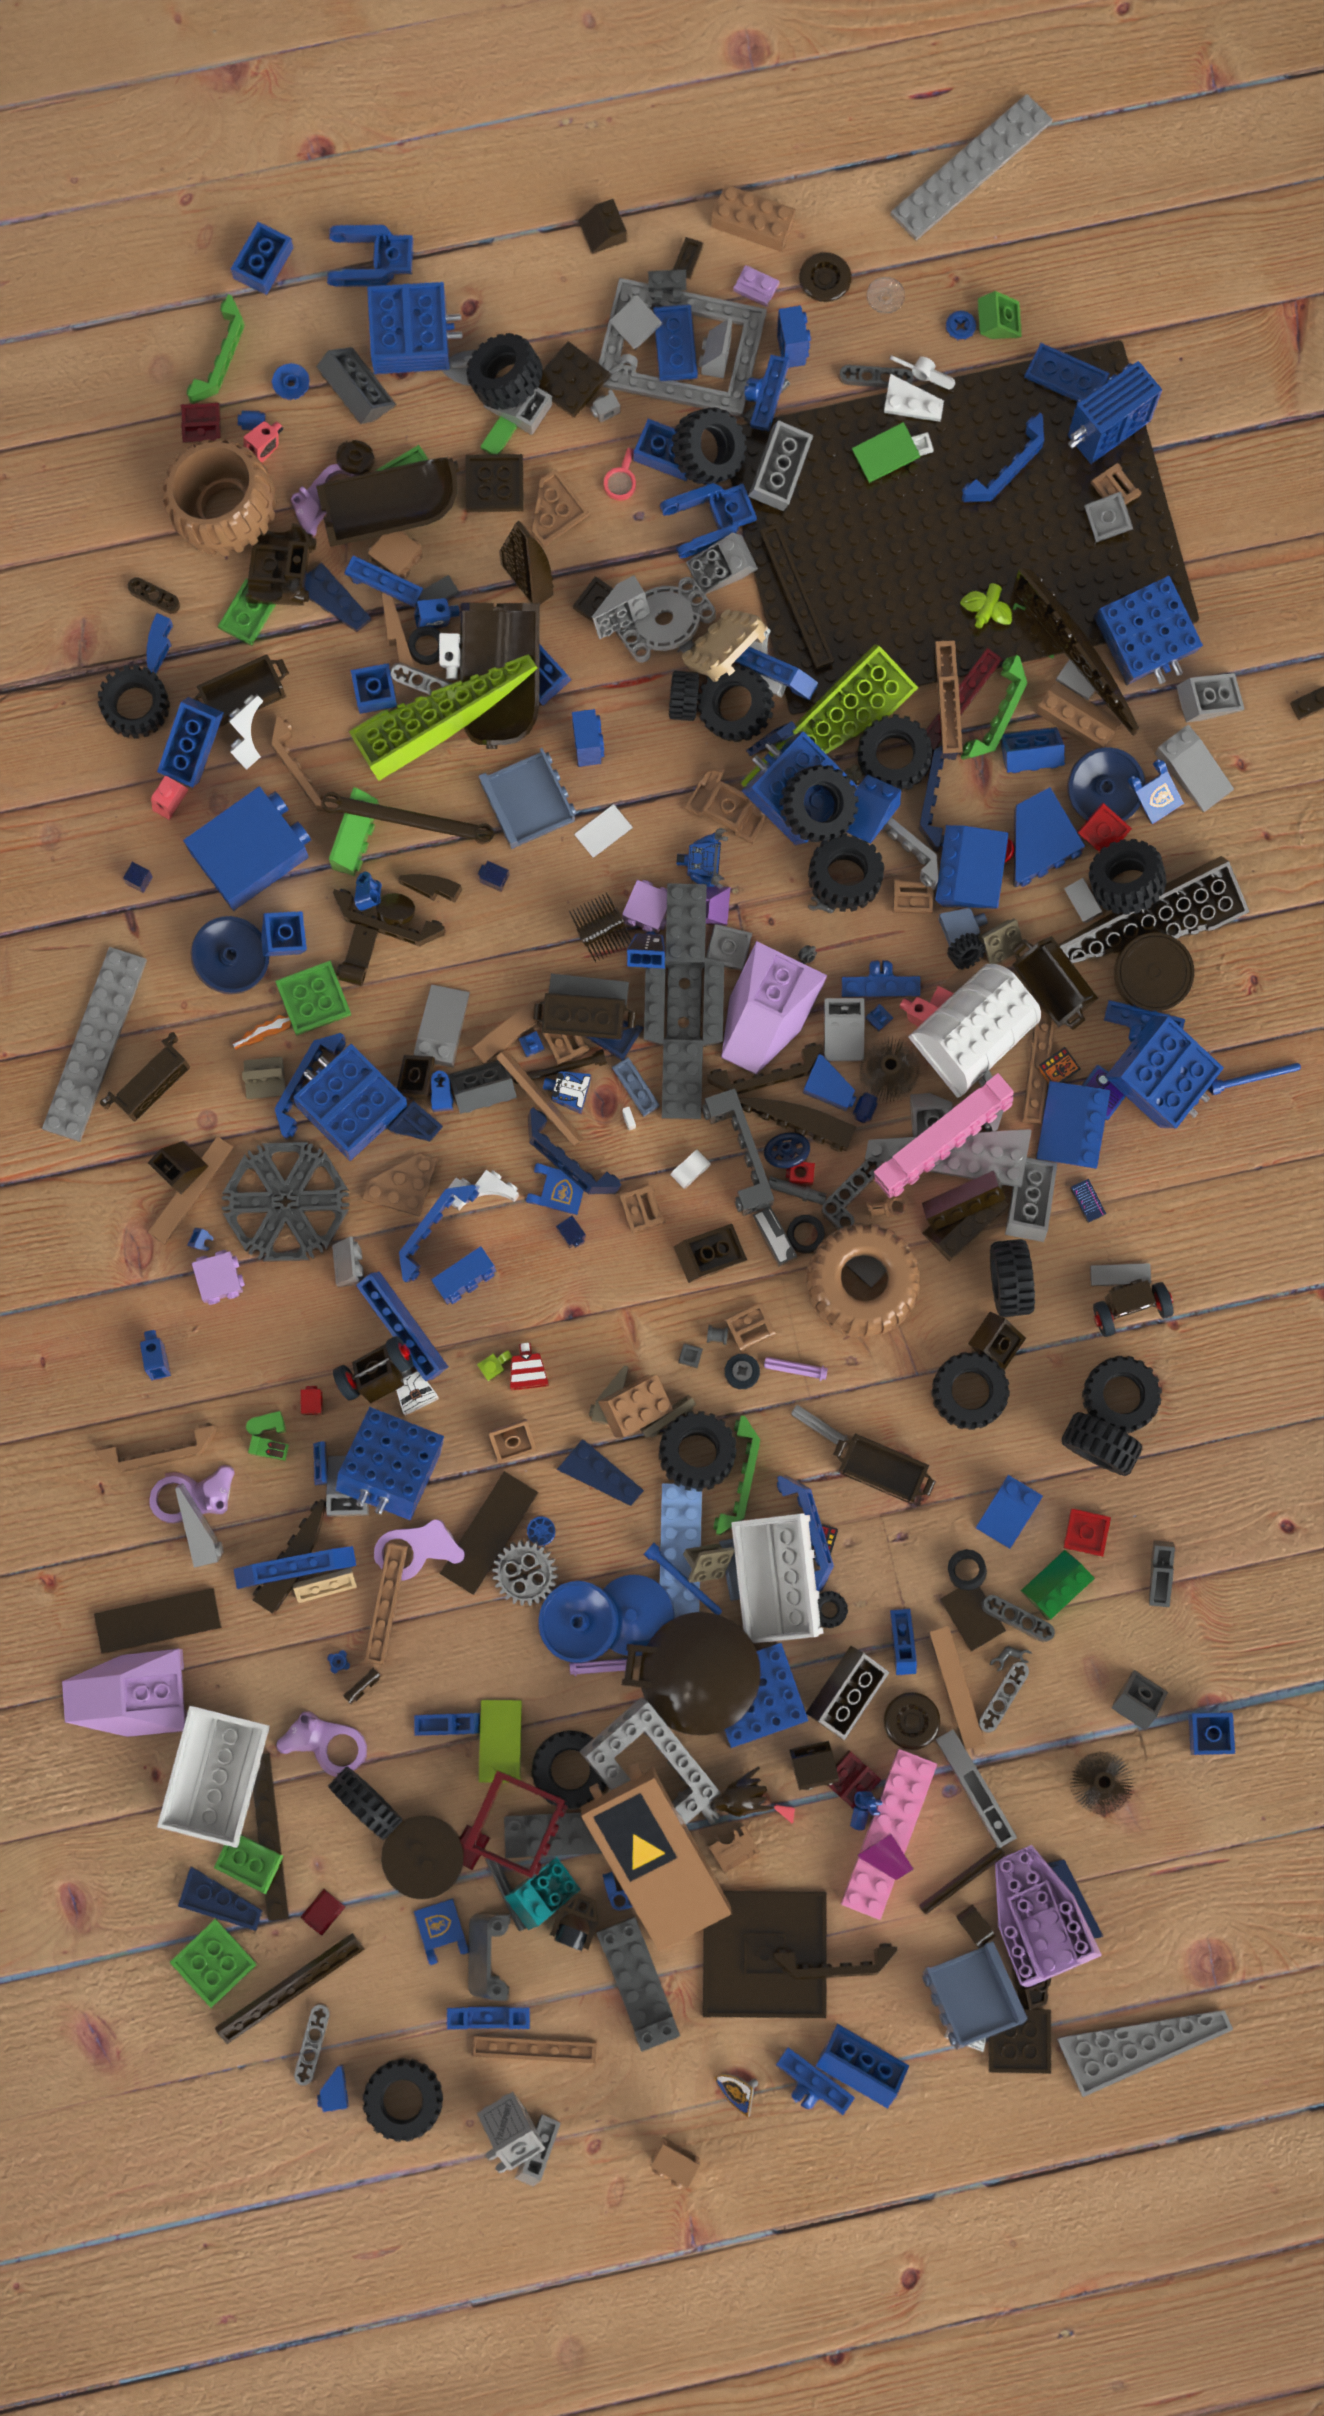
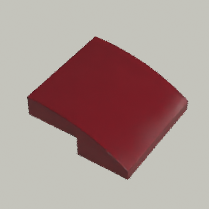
M219 402L181 404L183 443L202 442L208 439L216 441V439L221 438Z
M848 1750L836 1764L839 1782L828 1785V1787L854 1809L857 1806L854 1801L856 1792H871L881 1779Z

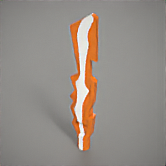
M278 1015L273 1021H265L264 1024L257 1025L254 1030L247 1031L243 1038L232 1043L235 1050L261 1042L267 1036L276 1035L290 1029L289 1016Z

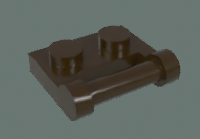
M373 1667L369 1673L343 1695L350 1704L358 1701L365 1694L363 1690L366 1687L370 1686L372 1688L380 1680L381 1673Z

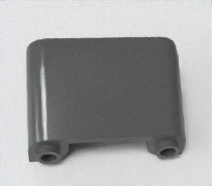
M476 1913L470 1919L468 1989L474 1997L496 2001H507L509 1998L510 1986H507L504 1981L500 1980L499 1976H491V1938L502 1936L507 1932L508 1926L511 1924L510 1913Z

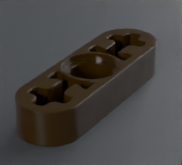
M138 577L132 578L129 581L128 589L132 596L169 614H174L180 609V602L175 595ZM140 584V587L145 590V595L140 589L135 591L133 586ZM153 591L159 593V597L156 600L149 599V594ZM163 596H164L165 601H167V602H170V603H171L172 600H173L175 606H172V605H171V606L168 608L167 603L163 601Z

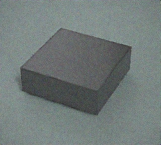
M683 1344L678 1363L698 1369L703 1349Z

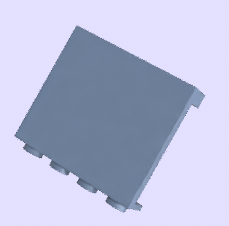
M540 748V753L488 776L486 773L479 775L483 790L511 849L575 821L574 815L577 814L572 803H568L566 799L569 797L564 786H560L558 782L561 780L556 769H552L550 765L553 763L548 752H544L543 748Z
M993 1941L980 1949L932 1968L926 1967L923 1971V1981L932 1992V2002L934 2006H938L941 2013L939 2014L940 2021L943 2026L947 2027L949 2032L948 2039L951 2045L955 2046L956 2050L1023 2024L1027 2020V2016Z

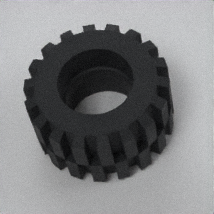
M674 670L672 673L669 704L670 719L694 721L696 718L699 675L697 672Z

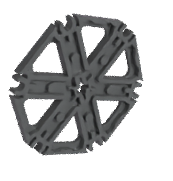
M308 1142L262 1143L265 1151H263L261 1146L257 1145L259 1153L253 1155L249 1150L248 1155L251 1160L244 1154L222 1193L223 1195L230 1194V1196L222 1197L223 1201H230L229 1206L222 1207V1210L225 1212L231 1211L223 1213L246 1252L252 1246L249 1254L252 1256L254 1251H260L259 1260H262L264 1254H266L263 1262L309 1260L306 1255L307 1252L314 1259L313 1250L317 1248L321 1253H324L321 1243L327 1250L345 1219L349 1209L344 1210L341 1207L348 1208L350 1205L349 1203H342V1198L349 1197V1193L340 1192L349 1190L325 1151L321 1158H319L322 1155L321 1148H319L317 1153L311 1152L313 1144L308 1145ZM276 1152H297L299 1158L286 1181H284L272 1161V1155ZM320 1166L326 1168L335 1183L333 1190L304 1191L315 1170ZM247 1169H254L268 1192L239 1193L237 1185ZM284 1197H287L288 1200L296 1201L288 1203L287 1207L280 1203V1201L284 1200ZM332 1211L335 1213V1219L326 1235L319 1236L315 1232L304 1212ZM243 1213H267L253 1238L246 1237L237 1222V1217ZM287 1222L300 1244V1250L295 1253H276L273 1251V1245Z

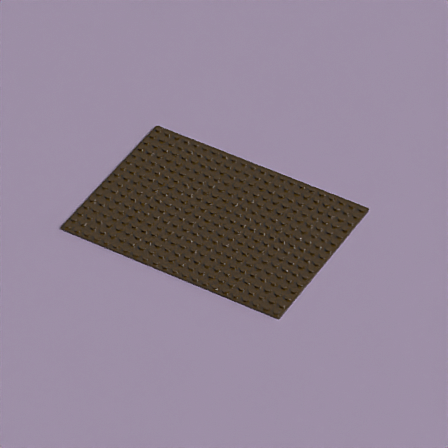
M1121 340L1065 352V354L1110 373L1108 379L1114 374L1119 375L1122 373L1124 367L1129 364L1125 347ZM1032 360L954 377L955 386L952 389L944 388L933 382L916 386L944 401L940 422L884 413L887 393L775 417L772 420L769 431L751 428L750 423L741 425L743 429L741 430L742 434L746 437L744 444L747 445L746 452H744L746 457L744 463H740L742 467L739 472H735V476L730 478L732 487L744 484L748 495L772 427L778 420L813 435L789 505L782 511L749 497L757 521L742 525L747 547L758 568L754 571L767 626L771 630L770 638L775 657L799 668L819 683L810 700L794 694L790 687H786L784 693L790 714L795 715L808 712L874 645H879L917 687L937 682L936 641H955L958 677L966 676L987 648L1003 659L997 668H1001L1007 658L1018 655L1023 663L1050 655L1063 654L1064 652L1012 591L1020 568L1033 570L1035 574H1039L1043 578L1044 585L1054 591L1056 599L1076 622L1092 646L1106 644L1093 617L1100 608L1167 576H1170L1192 623H1197L1199 621L1198 611L1146 425L1090 464L1077 446L1071 448L1068 444L1071 441L1068 436L1069 426L1072 423L1078 401L1024 378ZM1041 413L1043 415L1044 428L1042 449L992 501H962V489L967 483H972L977 479L986 487L992 479L996 480L1000 476L999 473L1005 466L1009 467L1013 463L1012 459L1017 453H1022L1025 450L1024 447L1031 440L1025 434L1026 423L1032 416L1036 417ZM903 422L911 437L928 432L933 447L932 453L921 455L920 458L870 483L868 482L852 448ZM1119 463L1122 467L1121 470L1136 489L1138 488L1142 492L1138 498L1126 504L1133 529L1096 542L1084 505L1102 499L1091 482L1106 470ZM1112 475L1126 495H1128L1129 492L1116 475ZM775 524L779 525L834 658L833 664L817 670L760 535V530ZM991 583L997 584L1002 588L998 601L1004 602L1010 607L1012 613L1011 624H1000L990 617L988 622L983 624L982 628H977L975 626L977 612L965 609L961 605V600L973 591H979L986 595L989 585ZM1015 603L1026 607L1025 610L1016 607V610H1012Z

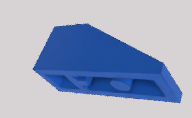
M890 1610L896 1675L916 1674L917 1658L911 1610Z

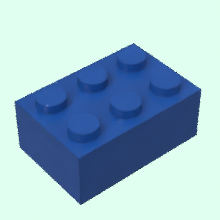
M257 222L231 267L233 279L267 295L294 249L292 239Z
M801 305L778 309L776 334L781 357L789 358L790 360L788 368L806 365V358L809 357L811 335L810 331L806 330L807 315L806 312H802Z
M648 419L635 447L634 461L687 481V478L684 476L685 473L680 472L678 463L674 461L675 454L672 452L671 447L674 446L672 436L676 434L674 428Z
M595 709L572 712L578 767L601 764V758L604 757L603 735L601 734L600 715H596Z
M480 1246L431 1279L446 1304L450 1302L455 1304L462 1298V1294L465 1292L471 1293L477 1289L478 1283L483 1280L487 1282L495 1276L496 1269Z

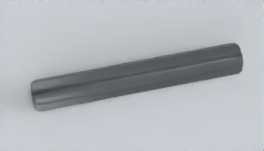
M485 1858L518 1931L527 1929L504 1898L512 1889L501 1865Z

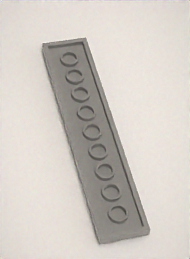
M1026 94L893 209L890 215L917 241L1047 128L1053 119Z
M109 947L42 1127L44 1131L81 1142L147 962L146 958Z

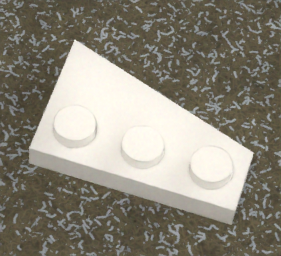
M890 374L884 413L941 421L943 400Z

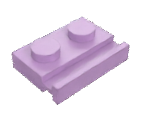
M745 265L733 291L767 307L779 285V281Z

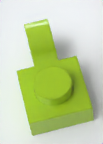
M508 1350L498 1358L493 1353L477 1365L489 1382L505 1371L502 1365L510 1361L512 1355Z

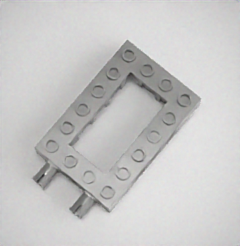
M642 1697L579 1751L608 1788L613 1790L631 1780L614 1758L644 1733L655 1743V1748L668 1759L667 1763L680 1774L679 1778L689 1786L682 1793L679 1792L677 1794L678 1797L672 1801L685 1824L700 1811L710 1824L716 1822L713 1817L717 1820L720 1817L719 1813L712 1811L710 1802L721 1792L649 1702Z

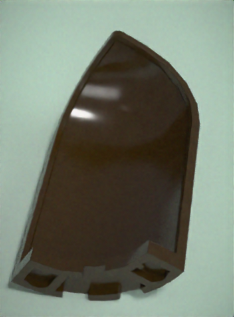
M449 456L439 457L317 484L316 488L321 509L326 511L327 517H324V523L330 547L425 526L442 519L453 507L458 493L456 473L460 471L457 461H453V458Z
M460 603V681L462 683L471 680V676L476 674L479 676L489 673V669L494 667L502 668L505 666V663L528 654L537 666V669L516 688L464 727L470 740L478 745H486V749H498V745L519 742L530 733L537 721L539 710L540 603H497V607H494V603Z

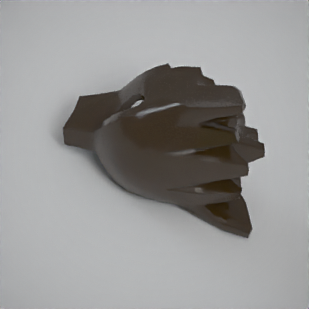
M756 1767L730 1784L721 1798L716 1799L710 1804L712 1811H725L733 1816L740 1817L774 1809L773 1806L761 1805L767 1800V1797H762L767 1792L766 1786L757 1785L761 1781L759 1778H751L760 1770V1767Z

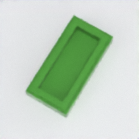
M500 416L480 446L481 449L490 455L500 454L517 429V425Z

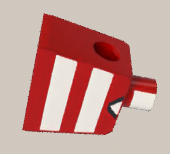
M531 1343L519 1344L520 1355L512 1356L511 1391L549 1386L540 1353L532 1354Z

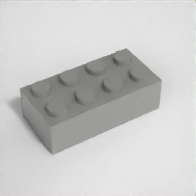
M778 420L772 427L748 496L783 511L790 503L813 435Z

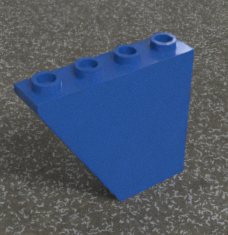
M1051 787L1017 804L1015 807L1013 885L1015 888L1020 885L1021 887L1028 885L1032 882L1031 879L1036 876L1041 878L1049 873V869L1053 867L1058 869L1065 864L1066 860L1070 858L1074 860L1080 857L1085 848L1084 843Z

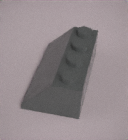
M353 347L328 350L316 366L360 424L374 422L396 406L394 400Z

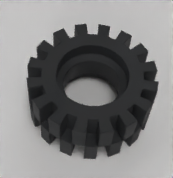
M966 933L965 936L963 934L960 935V939H954L956 942H952L950 944L951 947H948V957L961 970H964V968L969 969L970 965L972 967L975 966V962H979V958H983V953L986 951L984 949L985 946L974 933Z
M826 1591L819 1594L820 1625L824 1628L839 1626L846 1619L848 1613V1605L844 1597L834 1591ZM833 1602L837 1606V1613L834 1617L828 1618L823 1615L821 1609L824 1603Z

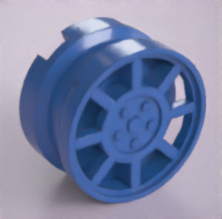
M536 1517L528 1524L527 1535L532 1543L535 1544L537 1541L538 1546L548 1545L555 1537V1526L546 1517Z

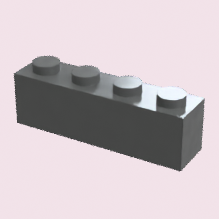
M551 974L549 993L625 999V1007L627 1008L629 982Z

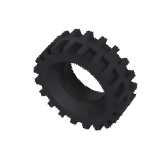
M348 1766L328 1785L335 1796L375 1835L383 1840L403 1821L384 1798Z

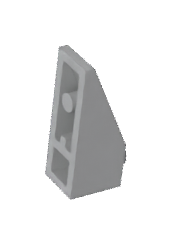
M541 2115L536 2130L545 2150L520 2164L515 2179L533 2187L541 2181L561 2124L560 2122Z

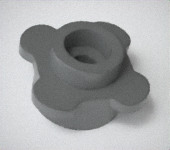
M693 637L680 646L677 652L681 651L684 653L690 650L695 645L692 641Z
M806 945L799 951L798 956L802 960L801 963H810L815 959L817 955L815 946Z

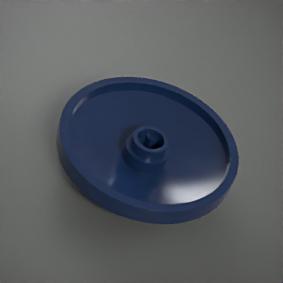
M1111 747L1091 750L1078 759L1069 774L1067 790L1070 803L1077 814L1086 821L1102 803L1125 821L1141 805L1134 790L1129 785L1128 779L1132 776L1138 777L1141 785H1145L1143 771L1138 762L1123 750Z
M223 916L207 922L197 932L191 945V963L198 978L212 990L223 994H239L256 986L264 977L269 964V956L263 957L262 933L252 923L239 917Z

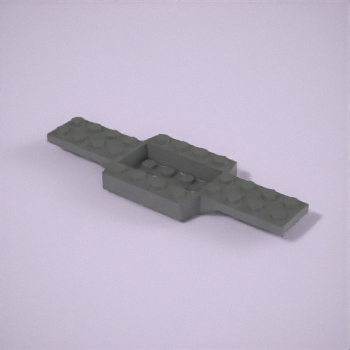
M667 883L665 966L668 968L667 1037L665 1039V969L646 968L644 1041L663 1046L662 1119L701 1120L703 1047L723 1042L724 962L705 958L707 884ZM705 967L702 1040L700 1038L701 972ZM682 978H687L690 981V987L687 989L680 988L679 981ZM681 1017L688 1018L689 1026L681 1028L678 1025V1020Z

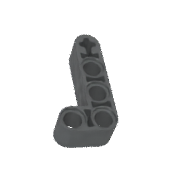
M875 1157L868 1158L824 1202L822 1215L837 1230L843 1228L840 1224V1220L843 1218L850 1221V1226L854 1225V1217L845 1208L875 1179V1170L872 1169L868 1175L865 1173L869 1165L875 1164V1170L881 1166L879 1159ZM860 1177L863 1179L864 1184L857 1186L854 1184L853 1179ZM847 1191L850 1194V1198L844 1200L840 1197L839 1193ZM833 1205L836 1208V1212L830 1214L826 1211L825 1207Z

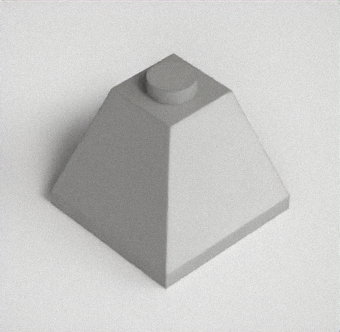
M931 1093L911 1094L910 1113L913 1137H918L951 1111L952 1102Z

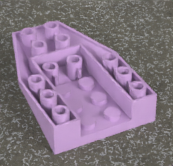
M756 941L729 999L721 1058L755 1075L758 1074L800 1033L826 981L827 975Z
M183 1649L121 1655L62 1681L65 1722L126 1737L182 1732L187 1717V1710L184 1707L182 1670H184Z
M1033 1845L1007 1855L995 1863L998 1927L1020 1985L1025 1987L1033 1986L1102 1956L1074 1895Z

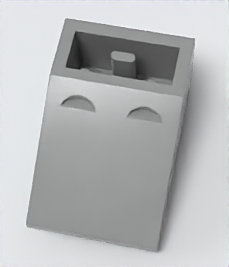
M537 388L534 389V394L531 397H527L524 403L520 402L514 408L500 409L499 407V409H493L486 405L484 407L533 435L552 406V396Z
M736 533L729 534L686 562L695 582L705 595L741 580L758 569L743 536Z
M633 575L618 583L593 614L592 619L599 639L610 636L613 632L627 627L630 623L642 619L650 613L645 592L636 577Z
M825 998L824 1057L827 1061H864L862 1060L864 1059L862 1058L864 1057V998Z
M348 1237L332 1245L337 1287L357 1285L361 1282V1279H364V1269L359 1261L363 1259L362 1249L358 1245V1241L355 1242L353 1237Z
M328 1456L327 1516H369V1504L364 1502L362 1507H360V1504L357 1506V1499L336 1491L338 1472L346 1456Z

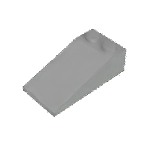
M1189 724L1157 748L1155 755L1160 761L1165 762L1168 771L1203 813L1234 790L1202 740Z
M431 985L416 1041L415 1056L435 1057L434 1064L454 1068L470 992Z
M1032 1158L1026 1159L1021 1188L1013 1186L1005 1235L1044 1242L1049 1227L1057 1163Z
M183 1483L179 1484L175 1490L194 1568L218 1562L222 1557V1553H224L222 1542H218L217 1536Z

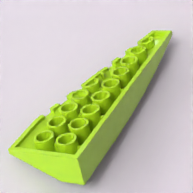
M874 645L795 724L796 728L792 732L797 734L804 731L827 754L844 744L847 740L859 735L867 726L871 727L874 720L880 721L882 716L886 715L889 717L918 687L879 645ZM788 739L777 743L775 747L779 750ZM757 765L741 782L743 787L761 770Z
M529 654L505 663V666L502 668L494 667L489 669V673L481 676L476 674L471 676V680L466 682L458 681L431 692L430 696L417 697L414 702L407 705L402 703L397 705V708L389 711L386 709L350 730L349 733L374 775L380 781L474 721L523 682L537 669V666Z

